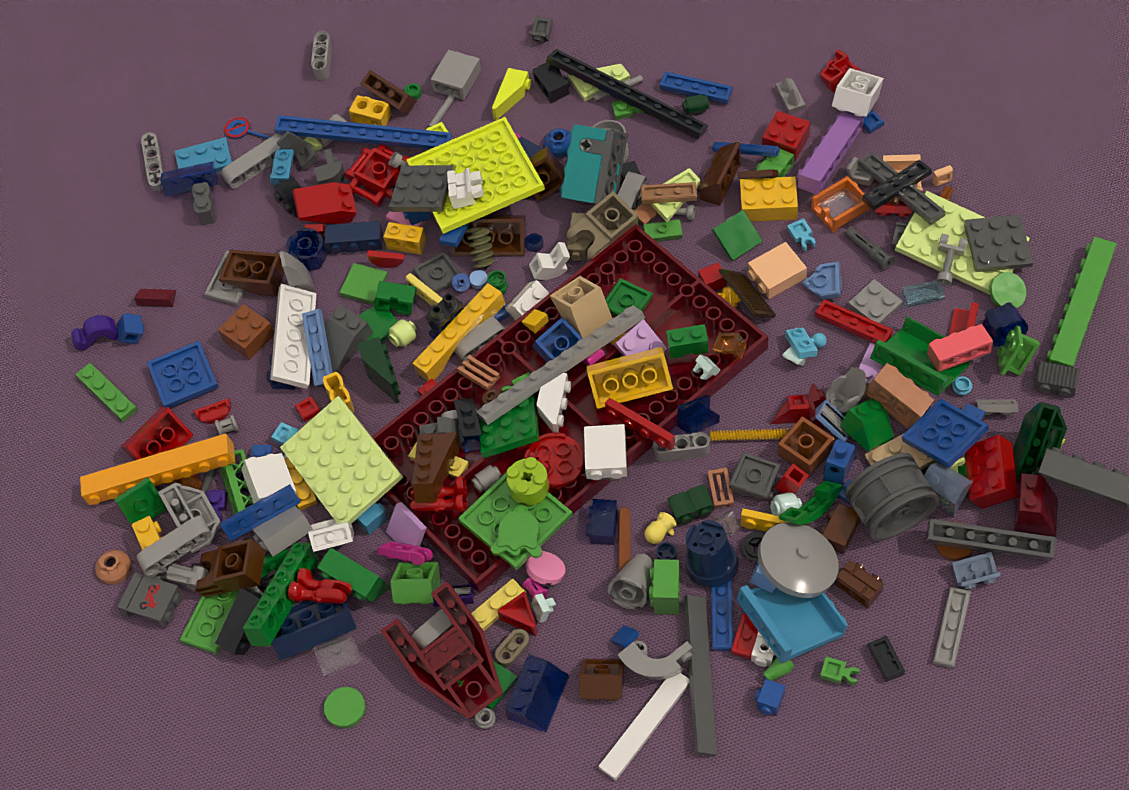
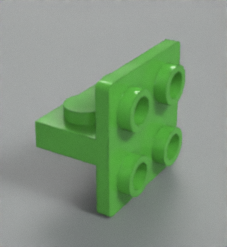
M1016 325L1014 330H1010L1004 346L1001 345L997 351L998 366L1002 375H1005L1007 370L1021 375L1040 346L1038 340L1022 334L1021 327Z

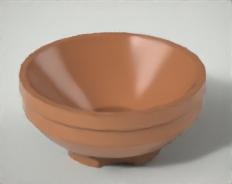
M109 550L103 553L95 565L97 577L108 585L123 582L132 570L130 558L120 550ZM108 559H116V563L112 567L105 566Z

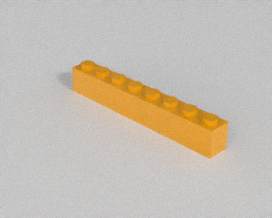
M222 434L81 476V497L89 505H96L100 502L117 498L147 477L155 487L181 478H188L201 472H208L218 467H225L235 463L234 443L227 434Z

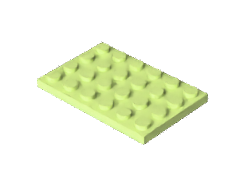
M926 191L925 195L945 211V216L930 225L917 213H914L896 245L895 251L943 272L947 252L938 250L942 233L949 235L947 244L958 247L961 238L967 239L964 221L985 217ZM967 242L964 256L954 254L950 274L953 275V278L991 295L989 292L991 280L998 274L1013 272L1014 269L976 272L969 243Z
M339 396L280 447L337 524L348 521L349 525L353 523L404 478Z

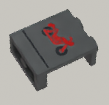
M135 572L117 608L123 616L130 617L133 613L158 621L160 626L166 629L168 623L173 619L176 606L182 601V592L178 585Z

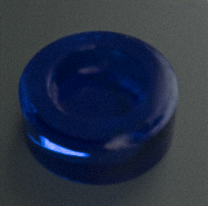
M537 233L528 235L525 239L527 250L530 252L540 251L544 246L542 236Z

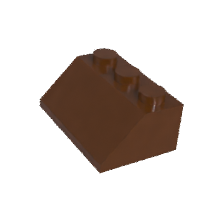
M740 142L720 147L718 153L713 155L712 165L710 168H707L705 179L703 182H700L698 187L700 200L721 206L741 165Z

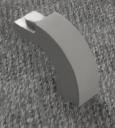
M686 641L669 656L653 659L646 656L638 645L632 642L618 656L636 674L648 679L662 680L674 677L684 671L679 663H685L691 659L692 653L695 650Z

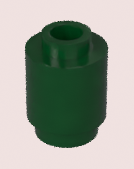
M700 94L685 97V101L682 102L683 111L687 112L688 115L705 112V110L709 109L707 95L703 96Z

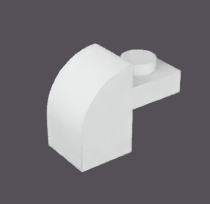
M558 242L550 254L537 253L529 264L534 279L549 280L561 276L568 270L566 262L570 256L565 243Z

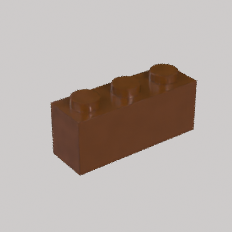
M372 70L368 71L360 83L406 115L409 114L417 102L416 99Z

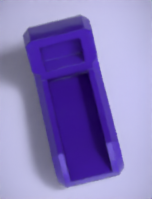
M103 315L92 316L86 319L83 323V328H75L71 332L73 345L77 350H86L101 335L113 340L118 338L115 320Z

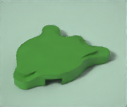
M518 505L500 521L499 535L496 542L491 546V552L493 555L507 552L513 557H519L521 551L526 550L533 558H539L542 556V549L537 543L539 536L538 521L529 512L527 506Z

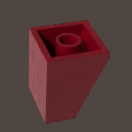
M1022 474L1017 491L1018 497L1016 498L1014 531L1056 537L1057 496L1043 476Z

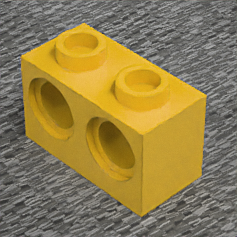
M357 95L349 109L351 121L361 124L386 126L392 115L389 103L374 100L367 96Z
M388 222L384 234L386 248L394 251L422 255L427 241L424 228Z

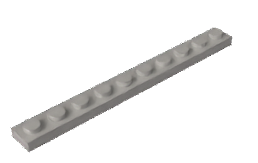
M634 305L626 308L624 312L610 319L600 328L595 329L593 333L579 340L575 345L563 351L553 360L548 361L543 367L532 372L522 381L517 382L512 388L501 393L491 402L483 405L481 409L476 411L479 418L489 425L539 391L540 387L562 373L567 372L645 318L643 312Z

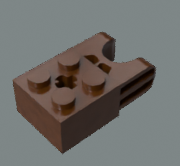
M248 539L219 546L217 550L203 553L200 563L207 567L210 572L204 578L197 580L195 591L204 597H210L237 591L241 588L259 586L265 549L254 540Z

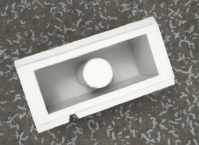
M539 281L529 282L505 309L517 320L549 293Z

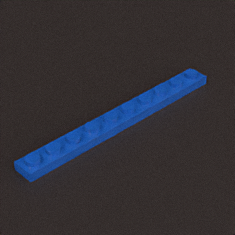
M278 115L274 128L275 134L284 135L287 131H290L296 136L420 149H432L452 140V133L282 115Z

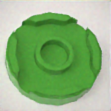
M1003 272L996 275L990 282V298L998 308L1012 310L1020 307L1025 301L1026 286L1018 275L1012 272Z
M341 687L334 690L324 703V713L327 720L341 729L357 725L366 712V703L362 694L351 687Z

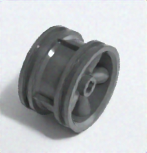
M908 453L895 454L869 466L851 481L845 491V497L857 512L870 537L875 541L891 539L912 529L925 520L939 503L938 495L925 479L912 455Z

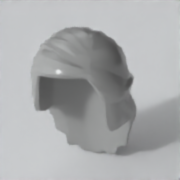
M851 367L845 375L835 379L827 390L826 400L842 415L847 414L849 409L859 405L867 387L865 371L858 367Z

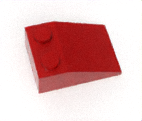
M332 182L297 188L292 191L298 220L327 224L351 223L357 214L350 184Z

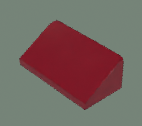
M140 289L135 295L134 300L138 306L173 307L176 290Z

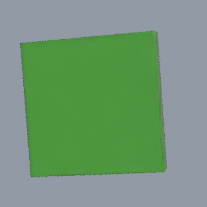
M353 263L339 292L340 296L375 305L379 281H386L388 272Z

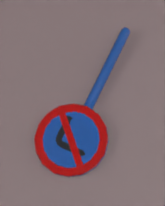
M242 117L229 120L224 127L225 134L230 138H241L247 133L266 139L271 137L249 130L250 123Z

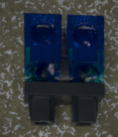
M449 292L443 296V299L437 305L432 306L430 312L426 315V319L429 320L428 324L431 327L429 336L434 340L464 309L463 303Z

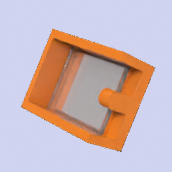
M848 176L821 191L818 195L813 196L811 210L833 233L839 227L864 212H869L870 207L862 201V195L866 193H863L857 183Z

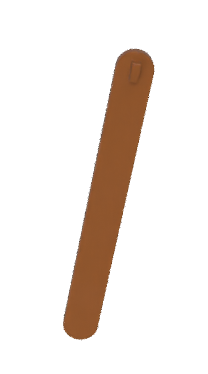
M622 507L618 512V573L630 561V510L626 507Z

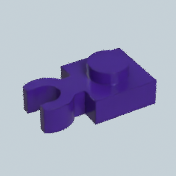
M207 490L206 497L222 522L223 518L220 511H226L227 491Z

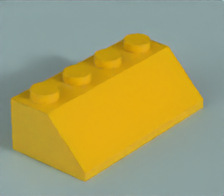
M662 347L587 366V373L597 409L605 407V402L609 397L618 403L673 389Z

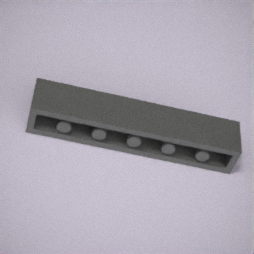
M930 519L927 526L925 543L1050 562L1054 558L1056 537Z

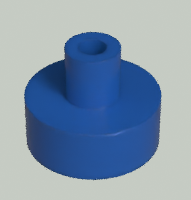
M458 273L452 278L451 286L456 292H464L470 286V279L466 274Z

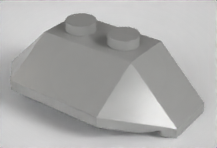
M174 483L158 492L177 527L193 517L202 516L212 534L208 540L191 550L192 554L209 545L221 521L205 493L178 483Z

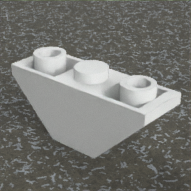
M562 373L543 385L539 391L537 400L538 414L553 433H558L559 427H562L564 422L562 412L567 408L566 393H570L571 381H568L567 373Z

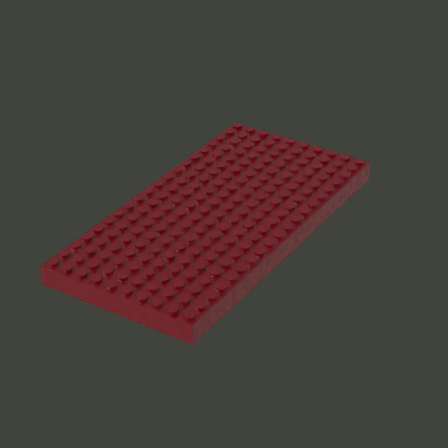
M635 224L472 355V357L499 373L500 378L491 389L502 393L501 389L503 387L513 386L512 380L528 372L531 374L547 363L532 346L542 334L562 318L550 295L581 276L601 287L606 299L621 278L653 293V298L643 311L644 320L667 348V330L705 324L709 353L693 355L692 353L686 354V357L670 359L669 350L664 351L673 387L672 390L620 403L670 432L768 349V336ZM534 309L546 313L549 320L537 333H534L522 323ZM609 342L601 348L605 355L594 364L624 356L615 345H611ZM699 355L706 356L720 369V372L716 376L712 375L707 380H703L700 378L704 372L703 369L699 373L693 371L697 364L695 360ZM582 362L565 372L567 373L568 381H571L570 393H566L567 408L562 412L564 422L563 426L559 427L558 433L566 434V436L580 444L584 454V467L579 477L571 484L562 488L548 489V492L570 509L573 514L614 480L613 478L587 479L585 471L584 427L623 424L618 419L610 418L606 413L605 407L597 409L587 373V366L589 365ZM456 368L375 433L372 438L404 477L385 493L383 497L394 508L397 503L402 502L427 527L423 537L480 594L511 566L499 555H493L491 549L459 522L458 518L464 512H458L455 509H445L440 512L414 511L410 508L411 501L415 500L410 496V492L413 490L412 482L415 462L410 460L408 455L417 442V436L420 435L419 426L437 423V417H441L444 412L456 410L454 400L472 398L478 411L481 409L482 396L487 391L458 373ZM466 368V370L469 371L470 373L474 374L475 376H477L478 378L482 379V380L485 381L486 383H489V381H487V380L484 379L483 377L478 376L476 373H474V372L471 371L470 369ZM539 391L531 395L534 396L536 403L538 400ZM537 409L539 436L553 433L540 417ZM625 426L628 468L653 447L654 441L650 438H644L635 429H629ZM480 436L463 437L464 448L459 449L460 451L456 456L469 461L468 469L460 475L464 476L466 480L467 509L485 493L484 491L479 493L471 481L475 478L474 475L491 465L492 467L496 466L503 476L507 469L515 462L524 459L525 452L532 443L483 458ZM448 476L447 479H444L443 486L454 485L455 479ZM454 496V497H445V498H443V499H452V498H455V496Z

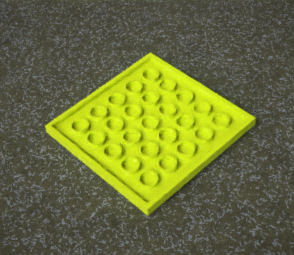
M506 117L407 159L409 166L453 165L455 174L463 173L466 168H469L470 173L480 171L483 183L480 184H482L484 196L475 198V204L453 209L448 192L443 212H432L443 234L545 190L544 184Z

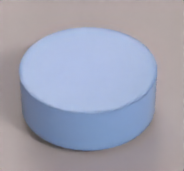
M476 270L469 276L470 285L475 289H482L488 283V276L482 270Z

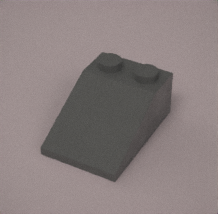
M342 304L332 312L324 324L333 373L338 372L358 351L357 343L366 341L373 334L366 321Z

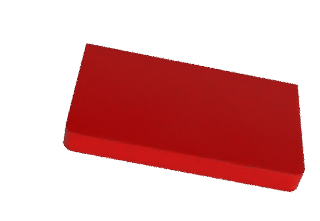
M971 302L970 310L954 309L949 335L966 330L970 326H975L979 307L978 303Z

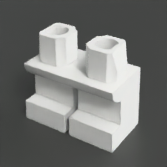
M466 168L465 172L455 174L454 170L447 171L449 198L453 209L475 204V198L484 196L483 187L480 184L483 183L480 171L470 173L469 168Z

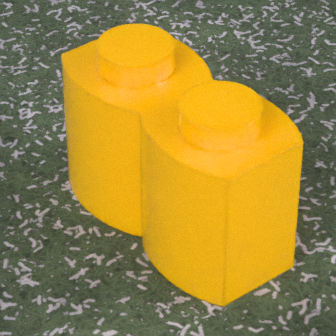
M334 372L324 376L323 383L331 402L339 396L354 413L352 400L345 388L341 375L338 372Z

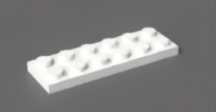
M284 284L280 285L270 380L305 389L308 388L311 364L302 313L315 310L316 293Z

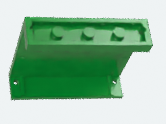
M908 316L905 318L902 329L886 343L881 340L875 343L870 359L883 366L888 363L896 367L903 376L910 378L915 384L936 396H939L965 372L971 362L970 360L938 372L927 355L928 345L933 340L942 339L945 336Z

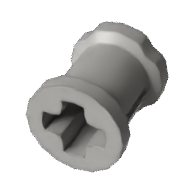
M233 414L230 415V418L215 421L220 435L233 430L239 431Z

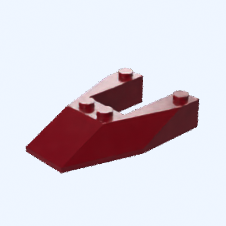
M447 581L434 590L431 595L454 625L452 629L423 650L420 649L399 619H395L380 631L415 681L462 715L471 719L503 695V691L483 629L452 585Z

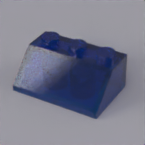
M528 654L505 708L507 719L547 732L569 675L551 662Z

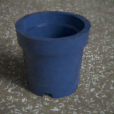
M705 520L699 525L694 524L691 526L685 537L687 545L686 570L691 580L705 587H717L730 581L738 570L739 560L734 547L729 543L722 525L715 521Z

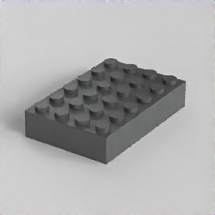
M1052 447V450H1046L1038 475L1043 476L1046 480L1129 508V477L1125 476L1126 472L1116 468L1112 471L1104 469L1106 465L1095 461L1092 464L1084 462V457L1075 454L1072 457L1064 455V450Z

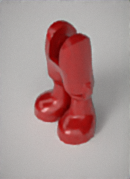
M458 476L455 478L454 485L443 486L436 502L415 503V500L411 501V510L440 512L445 509H455L458 512H465L467 510V485L465 477ZM411 490L410 496L412 499H415L414 492ZM454 496H455V498H452V499H443V498H445V497H454Z
M301 568L297 576L298 582H292L289 586L288 596L291 601L295 602L314 601L318 603L341 604L345 603L347 596L350 595L352 586L341 580H314L309 569Z

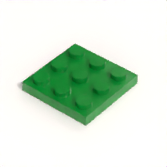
M534 396L528 397L489 425L479 418L482 433L480 445L483 458L539 441L537 403Z

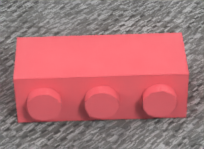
M982 324L970 326L961 332H954L942 339L933 340L928 345L927 355L936 370L940 372L991 353L993 340Z

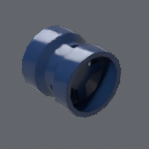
M663 542L657 546V559L677 560L676 547L672 543Z

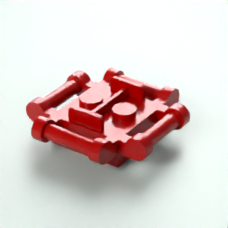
M380 145L377 149L373 148L372 150L363 148L359 158L344 173L345 178L352 181L350 183L352 193L373 202V205L377 207L382 204L385 196L391 200L394 192L391 188L397 182L401 169L400 166L394 168L389 165V160L395 152L388 149L386 145ZM402 156V160H404L405 162H407V159L411 158L409 156ZM359 184L364 185V188H365L366 190H364V189L358 187Z

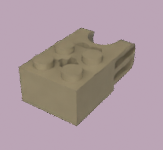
M612 191L568 230L566 238L571 242H576L581 238H590L594 243L587 251V258L592 260L635 224L638 226L639 216Z

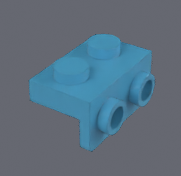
M276 149L273 169L270 174V183H273V186L283 180H289L294 156L293 149Z

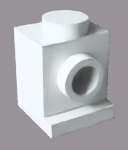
M758 631L751 661L761 667L770 666L773 663L775 654Z

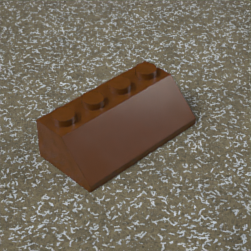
M486 215L470 222L466 229L484 227L490 230L487 236H490L491 240L487 243L492 244V248L489 249L494 251L492 256L525 255L526 215ZM465 231L458 247L451 246V256H476L470 254L474 250V247H469L473 240L467 239L472 233Z

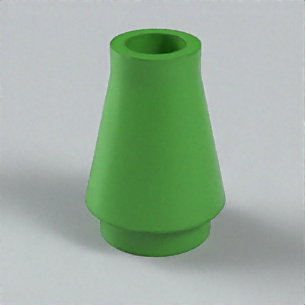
M776 658L767 670L763 672V675L766 679L774 681L791 673L795 666L791 660L781 663Z

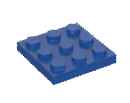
M200 341L147 362L164 407L171 408L219 388Z
M940 399L902 435V441L950 468L989 428L985 422Z

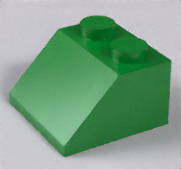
M874 398L849 409L840 425L845 432L868 452L894 438L888 411Z

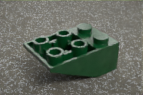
M380 337L357 343L368 378L392 400L400 403L397 395H401L386 344H381Z

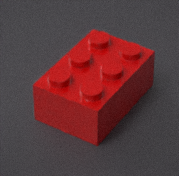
M998 434L976 442L965 452L967 479L973 482L969 488V501L984 509L1018 497L1013 447L1010 441Z

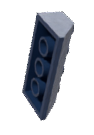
M306 601L292 607L272 644L281 661L302 651L309 650L316 645L328 642L335 637L347 634L357 628L346 601L341 604Z

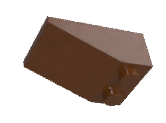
M230 249L218 280L258 295L276 297L285 272L282 267L280 254Z

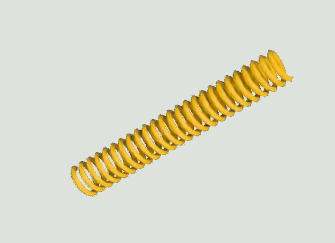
M777 428L776 430L773 429V431L772 429L770 431L769 429H755L754 431L751 429V432L750 429H748V432L746 429L745 431L743 429H736L735 431L732 430V432L729 430V433L728 430H726V433L725 430L723 432L722 430H711L710 441L711 438L712 441L714 439L715 441H726L727 439L730 441V438L733 441V437L735 441L736 437L738 441L739 439L741 441L742 439L744 441L746 439L752 440V438L755 440V436L756 440H758V436L759 440L761 438L763 440H770L772 438L773 440L774 436L777 439V435L780 440V436L783 439L787 434V428Z

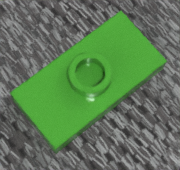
M680 219L644 224V231L656 242L683 238Z

